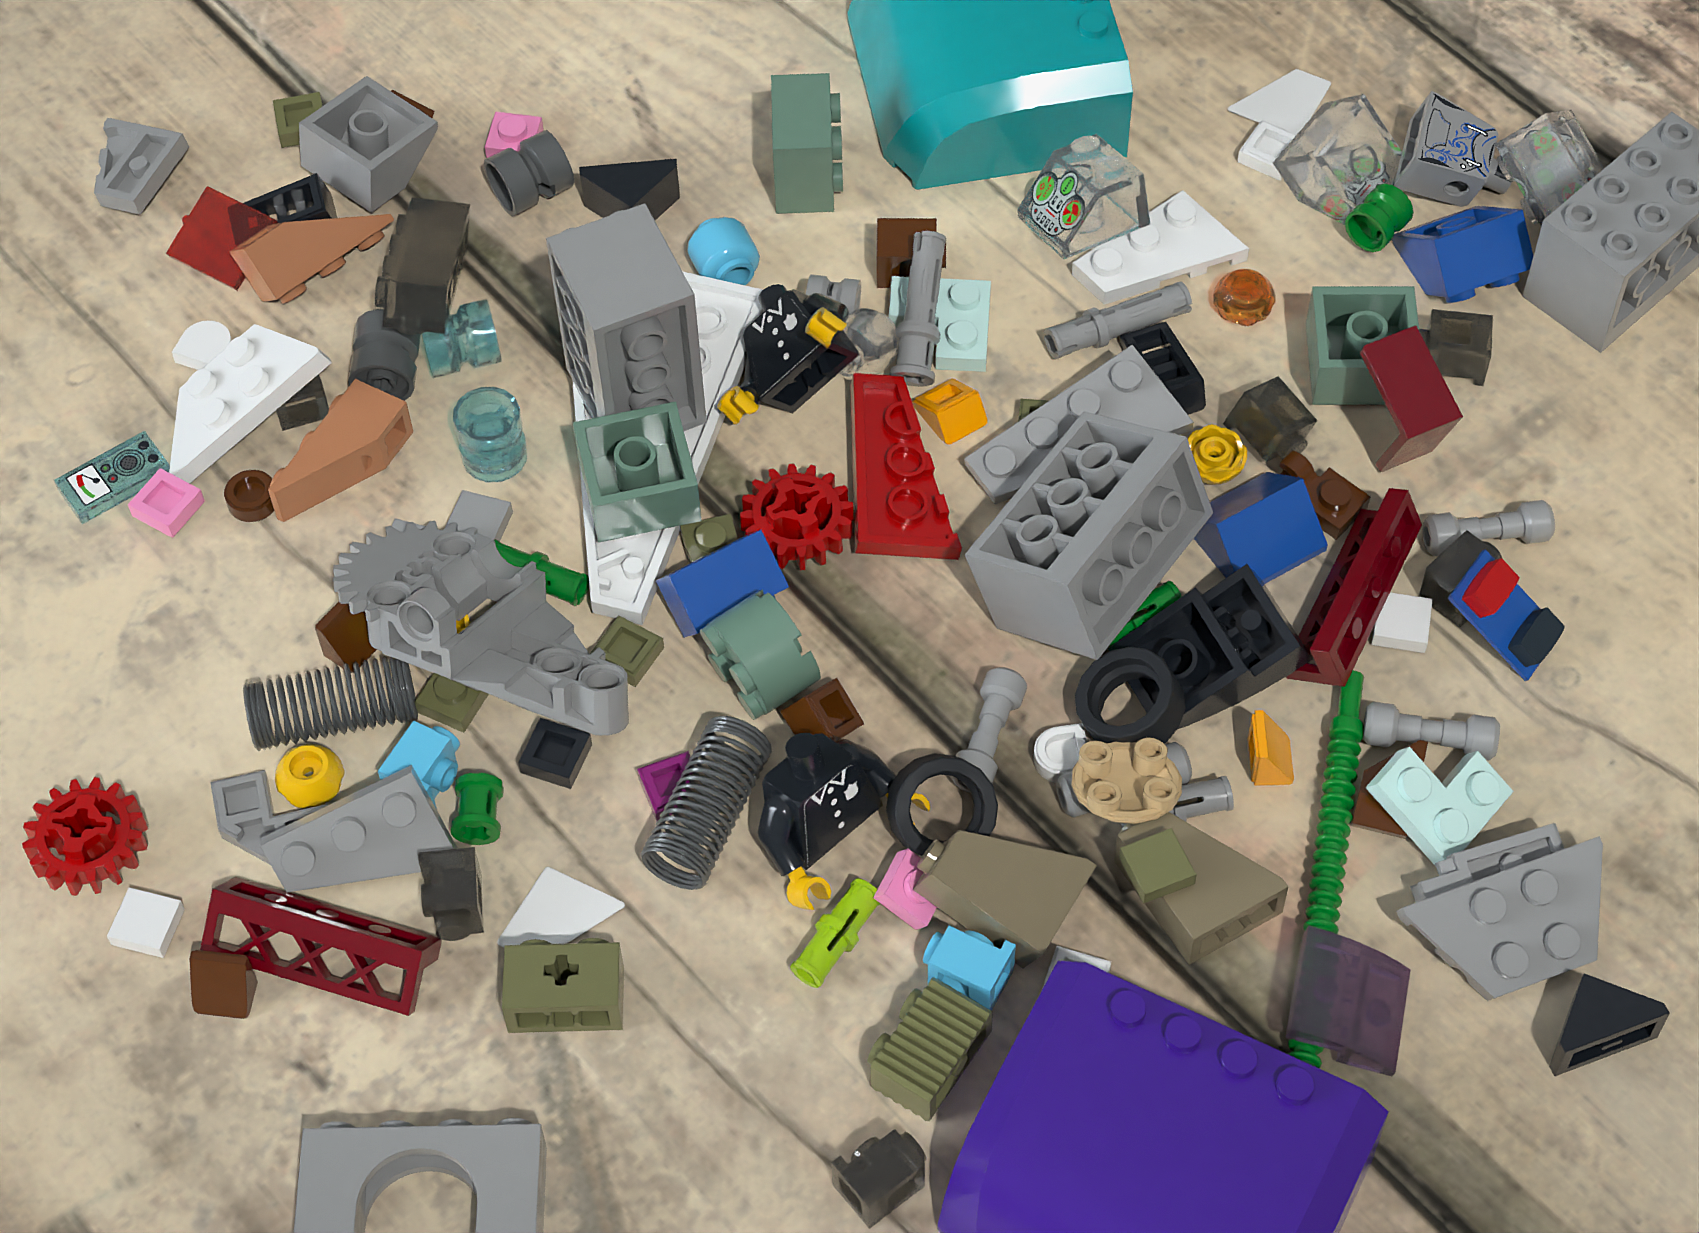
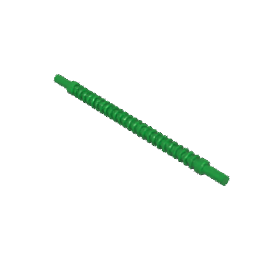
M1352 670L1345 687L1341 686L1337 716L1331 719L1328 735L1331 741L1328 742L1327 750L1330 754L1325 759L1328 767L1324 770L1323 775L1326 781L1323 782L1321 787L1325 794L1320 798V804L1323 808L1318 813L1321 822L1317 824L1316 830L1319 836L1314 841L1318 849L1314 851L1312 856L1316 863L1311 867V873L1314 877L1310 879L1309 887L1312 892L1307 896L1310 906L1305 911L1309 920L1303 925V929L1307 934L1302 937L1301 943L1305 949L1299 955L1304 963L1300 964L1297 970L1301 978L1297 980L1295 985L1300 992L1294 996V1002L1298 1007L1292 1011V1017L1297 1022L1290 1026V1032L1295 1037L1288 1041V1047L1293 1051L1288 1055L1317 1068H1320L1322 1065V1060L1317 1055L1322 1053L1324 1049L1322 1042L1319 1040L1324 1038L1326 1034L1324 1027L1321 1025L1326 1023L1328 1019L1326 1012L1323 1010L1328 1008L1330 1003L1325 995L1331 991V985L1327 981L1333 976V971L1329 966L1335 961L1331 951L1335 950L1337 946L1333 937L1338 934L1339 929L1335 922L1341 916L1337 908L1341 906L1342 899L1338 894L1342 893L1344 885L1340 880L1346 874L1342 866L1348 860L1344 852L1349 848V842L1346 838L1350 836L1351 829L1348 824L1351 823L1353 818L1350 810L1354 807V801L1351 797L1356 792L1353 783L1358 778L1355 770L1360 763L1357 756L1361 752L1359 743L1362 741L1364 724L1359 719L1364 675Z

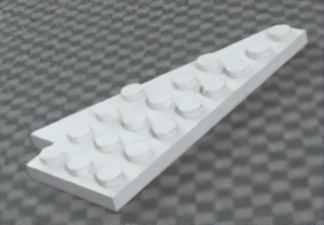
M683 272L695 294L707 423L684 431L697 483L699 484L725 415L717 408V404L729 389L737 386L746 365L747 355L743 334L745 328L763 313L758 300L759 294L763 289ZM573 382L576 422L592 419ZM580 468L592 612L615 619L619 615L633 623L643 625L658 588L656 580L662 578L679 535L680 526L598 543Z

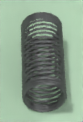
M384 656L382 658L389 699L388 707L379 663L376 658L373 659L380 705L379 711L369 663L367 660L363 661L370 703L369 712L359 663L354 662L353 667L359 694L361 716L355 698L350 668L345 663L343 667L349 693L351 717L344 694L340 668L336 665L334 673L340 698L342 721L335 699L331 672L326 667L324 673L331 704L332 722L326 704L321 672L316 669L315 679L321 703L323 726L316 705L311 673L306 671L305 679L312 709L313 727L307 710L302 677L297 672L295 679L302 709L304 731L298 715L292 678L287 674L286 686L293 714L294 733L288 716L283 682L278 676L276 678V686L284 720L285 736L279 720L273 682L268 678L266 686L274 719L275 738L272 732L263 683L260 680H256L255 683L251 681L250 684L246 682L243 686L244 704L255 749L260 752L261 749H271L272 746L277 748L280 741L287 746L290 739L295 744L298 743L299 738L307 742L309 735L316 741L319 733L326 739L328 730L334 737L337 735L338 729L344 735L348 728L355 733L357 724L363 731H365L367 723L374 730L376 719L381 727L385 726L386 718L392 726L395 723L396 717L402 724L403 722L406 723L407 720L409 722L412 720L417 721L418 711L415 706L416 697L409 663L390 657V673L387 657Z
M731 716L713 717L708 721L701 739L697 742V747L693 750V755L689 758L681 778L676 783L677 786L672 791L673 794L669 797L664 811L660 814V819L656 822V827L652 830V835L647 839L641 852L643 864L656 877L668 884L688 890L700 889L707 884L706 882L709 880L711 870L715 867L719 854L724 850L723 846L728 842L727 837L732 834L731 829L736 826L735 821L740 818L739 813L744 810L743 805L748 801L747 797L752 793L751 789L756 785L755 781L760 777L759 773L764 769L763 766L768 762L767 759L772 753V746L769 740L758 728L744 720ZM715 732H724L738 736L756 747L761 755H757L747 745L735 739L717 736ZM725 742L734 744L742 748L743 750L747 751L748 753L737 750L731 747L730 745L726 744ZM706 756H711L715 761L708 760ZM702 764H707L711 769L705 768ZM698 772H703L707 777L701 776ZM741 774H746L749 778H745ZM694 780H699L703 785L697 784ZM737 782H742L745 786H741ZM690 788L696 789L699 793L693 792ZM732 789L739 790L741 794H737ZM686 796L692 797L697 802L689 800ZM727 797L735 798L737 802H732ZM681 804L688 805L693 810L686 809ZM723 805L730 806L733 810H728ZM678 813H684L690 819L682 817ZM719 813L726 814L729 818H724ZM674 821H680L686 827L680 826ZM715 821L722 822L724 826H720ZM670 829L677 830L683 836L673 833ZM710 829L718 830L720 834H715ZM706 837L714 838L716 842H711ZM701 845L709 846L712 851L705 849ZM656 852H662L667 858L683 867L696 870L699 875L687 873L674 867ZM699 853L705 854L708 859H705V858H704L702 855H700Z

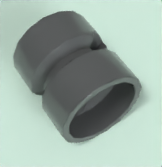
M543 130L521 141L520 151L507 148L484 159L485 174L491 189L501 206L511 216H515L537 205L540 194L546 198H551L574 185V175L569 160L557 139L548 130Z
M375 309L367 311L358 317L354 331V353L350 362L349 386L357 379L405 401L411 397L415 388L417 366L414 362L419 354L421 336L419 324L413 317L392 309Z

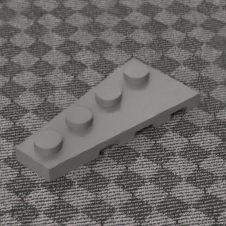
M1131 345L965 457V466L993 503L998 504L1011 499L1035 468L1039 466L1084 411L1177 435L1193 430L1194 422L1135 347Z

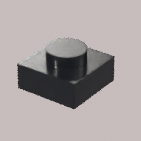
M540 718L518 762L520 772L571 789L592 747L591 734Z

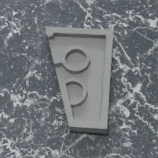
M412 765L262 837L260 841V847L286 893L463 866V857Z

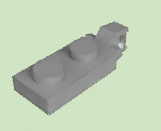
M1556 823L1447 856V859L1435 863L1439 876L1410 886L1415 902L1563 850L1564 846Z

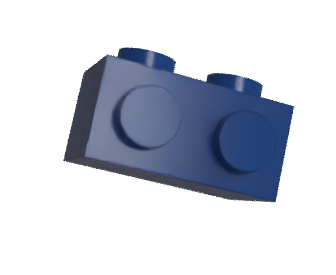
M762 530L748 534L656 580L684 638L700 633V630L707 623L759 590L763 589L764 594L768 592L775 598V594L789 587Z

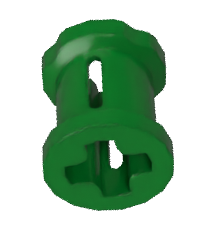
M467 773L456 779L455 791L459 798L458 816L451 823L450 833L453 838L470 845H486L500 838L501 825L496 820L497 802L503 797L504 793L501 779L487 773Z

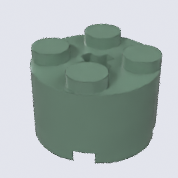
M763 589L713 619L700 630L702 638L712 651L708 655L710 663L724 682L731 678L735 680L741 689L737 693L738 699L753 720L762 715H767L821 679L818 664L811 650L801 656L803 651L797 638L802 635L780 603L770 593L764 594Z

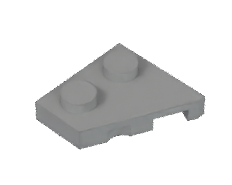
M107 118L103 127L108 137L105 149H100L98 163L101 170L96 176L94 194L103 207L140 215L187 151L189 145L183 133Z

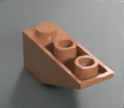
M391 214L272 224L229 252L262 302L279 299L284 304L302 294L307 289L304 281L317 272L321 277H324L343 266L346 260L342 255L357 246L362 251L380 241L385 236L381 229L393 222L394 218Z
M357 379L351 383L344 394L336 396L322 422L314 431H310L305 435L300 444L299 451L285 468H281L276 472L271 481L268 491L277 519L285 522L386 469L413 434L407 402Z

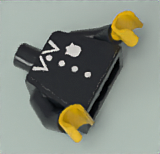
M780 284L771 285L762 290L758 300L763 313L745 328L743 334L747 351L744 382L740 387L734 386L729 389L719 400L717 408L735 425L740 422L741 417L745 413L749 415L755 413L759 409L758 404L760 401L793 414L860 355L855 345L844 332V328L847 326L846 321L849 317V311L843 303L820 293L808 296L795 289L787 291L786 287Z
M800 733L787 741L785 746L787 757L769 771L762 781L764 806L757 833L760 842L780 875H788L791 880L787 886L788 901L798 908L814 910L807 896L809 887L814 896L824 900L830 899L831 888L825 879L807 876L804 869L810 868L883 806L880 798L884 795L888 798V790L896 774L875 752L865 746L847 739L834 742L823 733L814 735ZM915 792L911 798L912 802L920 809L929 812L930 803L927 798Z

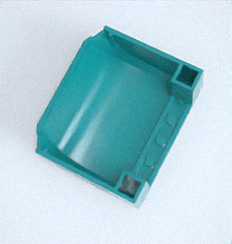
M1109 0L851 1L847 13L848 23L883 158L893 168L899 166L912 179V186L916 190L1127 157L1133 87L1129 60Z

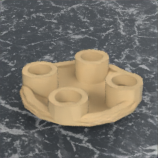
M1143 738L1137 743L1112 742L1106 744L1101 741H1089L1080 748L1079 760L1072 769L1071 787L1078 801L1093 814L1113 822L1138 824L1156 820L1173 810L1182 794V777L1174 762L1167 757L1168 749L1166 745L1155 738Z

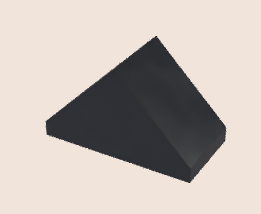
M677 159L579 167L584 206L602 218L610 216L617 211L627 210L645 203L652 217L656 220L680 198Z
M1584 973L1572 999L1549 1067L1553 1075L1558 1076L1658 1038L1670 1012L1663 1002Z

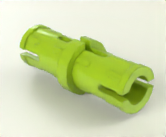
M856 878L851 882L849 889L830 914H823L815 925L816 934L797 960L790 966L798 979L811 987H821L825 977L843 952L852 951L859 941L857 933L875 908L880 905L873 898L877 891L876 887L863 879Z

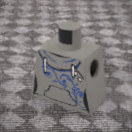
M1431 91L1410 119L1394 186L1400 190L1463 207L1469 205L1483 186L1504 194L1513 181L1516 168L1493 158L1498 138V132L1495 127L1440 94Z

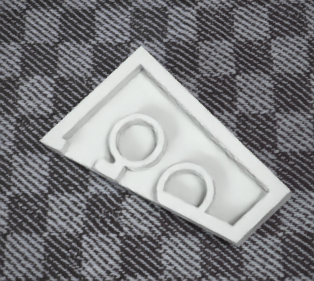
M1182 190L1072 263V276L1105 305L1157 289L1161 281L1183 274L1193 278L1206 274L1207 267L1229 261L1232 266L1245 262L1248 259L1249 248Z

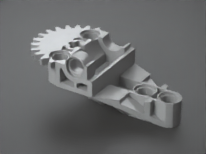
M430 521L425 529L420 530L414 522H407L406 531L404 532L388 526L385 527L386 537L370 532L366 534L367 544L352 542L350 544L351 553H340L339 565H334L333 567L334 592H338L341 604L349 603L352 614L365 611L369 643L375 649L382 651V654L439 674L466 687L491 694L513 705L593 735L616 734L624 730L629 724L627 672L623 667L606 661L605 652L600 647L593 653H588L574 633V625L546 601L545 572L536 569V562L531 561L524 567L513 566L499 554L494 539L478 534L477 528L471 527L465 531H458V523L452 522L443 530H438L436 521ZM486 599L497 602L459 634L457 633L456 620L460 621L466 614L468 615Z

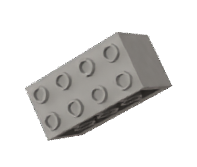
M1669 113L1543 220L1523 297L1600 353L1699 267V130L1675 113Z
M644 203L627 210H620L610 216L576 228L566 229L559 234L546 238L566 368L591 418L676 401L684 431L707 423L695 294L647 205Z
M1084 411L965 553V557L997 629L1098 660L1212 516L1213 510L1187 437Z

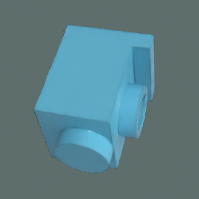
M413 721L378 770L380 780L412 765L437 809L435 797L439 792L447 791L457 775L458 764L455 752L460 747V742L455 735L442 727L434 726L431 729Z
M948 926L944 934L937 931L932 936L925 950L923 963L928 965V984L930 979L935 977L992 1011L1014 971L1016 945L1005 940L1001 949H999L987 937L978 932L970 930L962 932Z

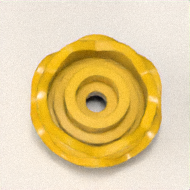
M1207 425L1200 430L1193 431L1189 435L1187 440L1203 483L1209 485L1224 484L1241 473L1247 460V448L1242 444L1236 432L1217 425Z
M303 744L288 751L280 760L275 772V784L277 791L293 806L312 808L324 805L337 795L341 788V780L344 777L345 770L339 757L329 748L318 744ZM308 772H313L309 777L304 776Z

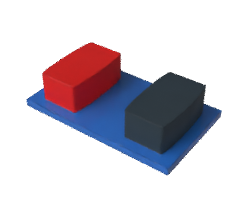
M1486 549L1482 550L1448 599L1524 681H1528L1539 664L1552 650L1563 633L1565 626L1548 607L1540 609L1517 584L1520 577L1502 558L1495 560Z

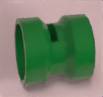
M1379 184L1365 197L1364 203L1359 204L1346 217V232L1351 240L1362 249L1370 252L1381 251L1393 239L1394 233L1402 230L1413 218L1412 203L1408 196L1399 188L1390 184Z

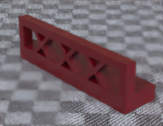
M1389 488L1378 510H1360L1298 635L1309 654H1312L1316 664L1306 663L1286 676L1287 679L1345 687L1422 527L1409 490Z
M234 877L212 888L200 950L246 955L252 969L409 1016L415 1012L424 969L438 960L442 938ZM224 915L240 919L253 941L241 948L220 942ZM260 926L270 928L271 930L264 933ZM278 932L293 935L304 957L294 963L280 960L268 938ZM312 941L323 944V946L316 949ZM256 946L260 953L250 951V949ZM332 947L343 950L348 955L357 972L346 979L332 976L320 954ZM364 957L376 961L368 965ZM306 962H309L312 969L303 967L301 965L305 964ZM384 963L406 969L407 973L402 996L385 992L372 970ZM361 977L365 985L355 983L354 981Z

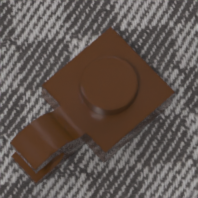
M1294 450L1280 462L1279 466L1283 469L1280 474L1303 478L1322 530L1335 540L1356 520L1361 509L1368 508L1371 496L1330 467L1321 476H1318L1309 460Z

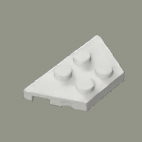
M254 324L241 336L233 339L226 349L204 368L193 373L189 380L179 388L169 473L190 484L332 363L330 358L315 346Z

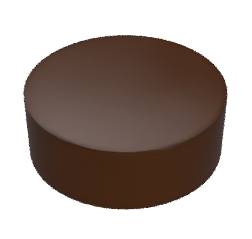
M246 470L234 475L227 482L224 489V497L232 516L244 522H257L267 518L274 512L268 491L272 481V477L269 474L260 470Z

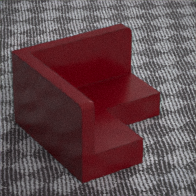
M1415 325L1369 343L1360 351V355L1400 431V435L1375 463L1380 473L1432 452L1463 418L1422 335Z

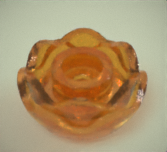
M1237 269L1227 273L1218 281L1213 293V304L1218 308L1220 316L1225 320L1242 326H1252L1258 321L1265 320L1276 302V294L1271 282L1262 273L1252 269Z

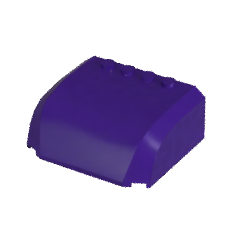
M1057 961L967 1134L945 1192L937 1230L940 1233H1339L1374 1158L1389 1111L1359 1086L1086 962Z

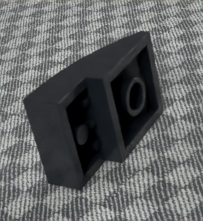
M1248 564L1235 571L1204 594L1195 587L1108 648L1109 651L1126 647L1143 648L1152 651L1164 659L1184 690L1185 712L1178 729L1208 718L1246 700L1313 660L1262 579ZM1146 678L1128 681L1146 713H1148L1156 703L1160 691L1157 683L1153 679Z

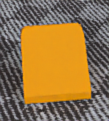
M953 378L916 397L912 401L916 411L946 444H953L987 424L988 419L979 392Z
M1255 710L1251 717L1247 738L1251 780L1254 782V786L1290 785L1294 781L1289 737L1263 710Z

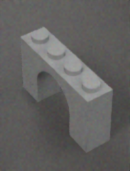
M507 1118L500 1120L497 1125H473L465 1120L449 1119L440 1122L438 1126H414L406 1121L391 1120L381 1123L379 1127H355L346 1122H327L322 1124L320 1128H303L294 1233H365L367 1217L377 1197L398 1179L413 1173L426 1171L441 1172L454 1176L463 1181L477 1196L475 1233H543L547 1146L541 1124H532L530 1121L521 1118Z

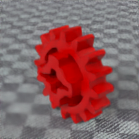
M792 463L788 465L787 474L780 475L773 468L769 469L768 483L757 479L752 481L753 495L747 494L742 497L743 512H740L741 531H744L746 536L762 530L773 555L778 559L780 569H784L789 560H795L799 570H805L807 559L814 558L822 566L826 564L827 550L836 554H840L843 551L842 539H851L852 521H854L853 502L848 501V488L846 485L835 487V475L830 472L822 478L816 477L815 465H810L805 473H798L795 464Z
M94 777L89 788L85 789L81 788L77 779H73L70 781V792L64 795L55 788L49 790L53 801L50 805L34 804L32 808L38 821L24 822L23 828L29 839L23 842L22 846L38 878L45 877L51 889L57 890L65 882L71 895L77 896L83 884H90L94 893L98 894L101 893L102 880L109 878L117 885L123 882L119 872L123 866L129 869H137L139 863L133 851L147 850L148 844L143 832L148 830V824L134 795L125 796L119 783L115 782L105 791L98 777ZM106 812L115 815L121 821V824H116L113 817L106 816ZM51 848H56L59 855L65 856V860L62 861L56 858L51 853Z

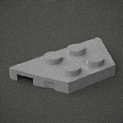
M1599 836L1402 907L1396 912L1399 919L1406 926L1412 924L1436 947L1434 952L1449 966L1461 970L1466 976L1467 982L1489 1001L1597 960L1603 843Z

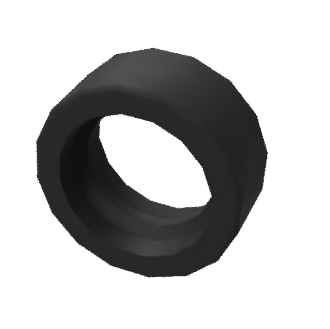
M1126 647L1117 649L1095 660L1081 676L1075 693L1076 713L1094 741H1101L1106 744L1112 742L1137 743L1143 738H1155L1165 744L1180 727L1185 712L1184 690L1163 658L1143 648ZM1138 678L1153 679L1157 683L1160 691L1156 703L1145 716L1134 723L1121 726L1105 723L1101 712L1105 700L1115 688L1127 681Z
M933 753L916 758L898 772L888 790L886 813L891 831L904 847L909 848L920 856H923L934 840L922 835L915 827L910 814L911 798L917 787L928 778L938 775L953 776L962 781L969 789L974 807L972 819L964 831L990 837L996 826L998 802L993 784L980 768L957 756Z

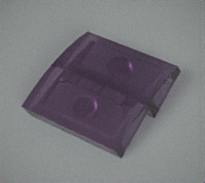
M1308 926L1302 938L1286 1038L1338 1051L1336 1062L1393 1077L1396 1073L1411 969L1365 944L1330 931Z

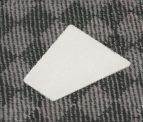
M1295 69L1229 106L1228 111L1258 123L1261 120L1300 136L1331 86V82Z
M546 867L497 943L499 946L504 947V945H520L524 941L538 939L548 941L551 944H567L623 909L625 904L555 869Z

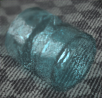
M487 299L460 304L457 312L454 314H450L445 308L417 314L433 378L460 372L463 363L466 362L474 368L502 362Z
M480 387L462 396L453 409V422L459 441L461 460L466 472L475 479L487 483L502 482L513 478L522 470L527 461V445L522 431V417L515 397L508 391L497 387Z

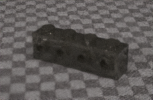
M412 197L406 215L398 214L396 234L391 235L389 255H385L383 261L382 277L378 276L376 282L375 307L384 308L383 327L396 328L399 332L409 335H417L424 332L445 334L468 250L470 204Z

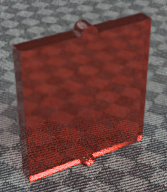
M207 186L191 213L183 216V226L166 254L170 258L238 291L246 276L229 251L268 225L278 224V222L274 218Z

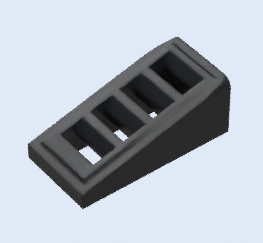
M317 173L229 208L237 246L268 225L338 218L331 192ZM296 210L297 212L290 215L289 211ZM276 214L278 220L271 222L270 215ZM257 218L259 228L252 230L250 219Z
M1167 322L1155 324L1120 336V344L1123 350L1131 345L1135 347L1187 415L1205 408L1204 379ZM1164 345V348L1145 354L1142 353L1143 351Z

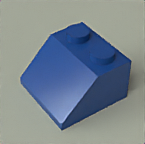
M1474 206L1395 233L1392 239L1394 247L1426 295L1444 297L1447 303L1470 299L1476 295L1475 288L1490 284V287H1502L1519 281V273L1530 270L1534 256L1524 213L1521 209Z

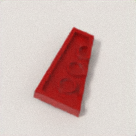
M853 373L850 390L855 553L959 560L962 546L958 534H953L948 519L950 511L945 496L939 493L933 475L935 467L930 452H925L920 437L921 426L904 376Z

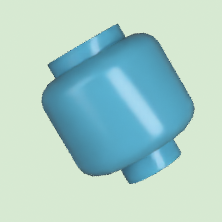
M721 217L704 221L699 225L688 243V254L698 274L701 276L746 285L753 278L759 264L760 255L744 224L735 218Z

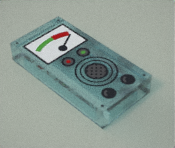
M143 431L60 476L54 482L66 503L81 524H84L135 496L160 468L169 472L170 465L147 433Z

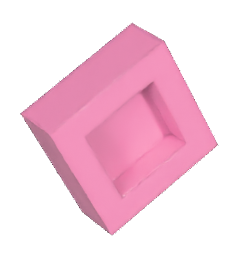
M495 112L485 144L486 158L507 148L520 151L521 141L544 130L542 117Z
M160 468L128 503V507L133 517L173 538L205 500L201 489Z
M908 848L896 853L873 898L913 929L917 930L928 926L937 907L913 890L924 872L917 868L921 858Z

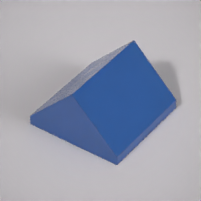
M1266 472L1211 501L1213 514L1194 537V540L1225 578L1248 564L1262 579L1264 584L1327 551L1328 546L1303 478Z

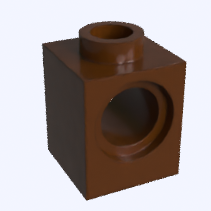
M877 218V288H891L892 276L909 277L913 256L914 234L916 232L922 233V231L937 232V218ZM946 244L941 268H946Z

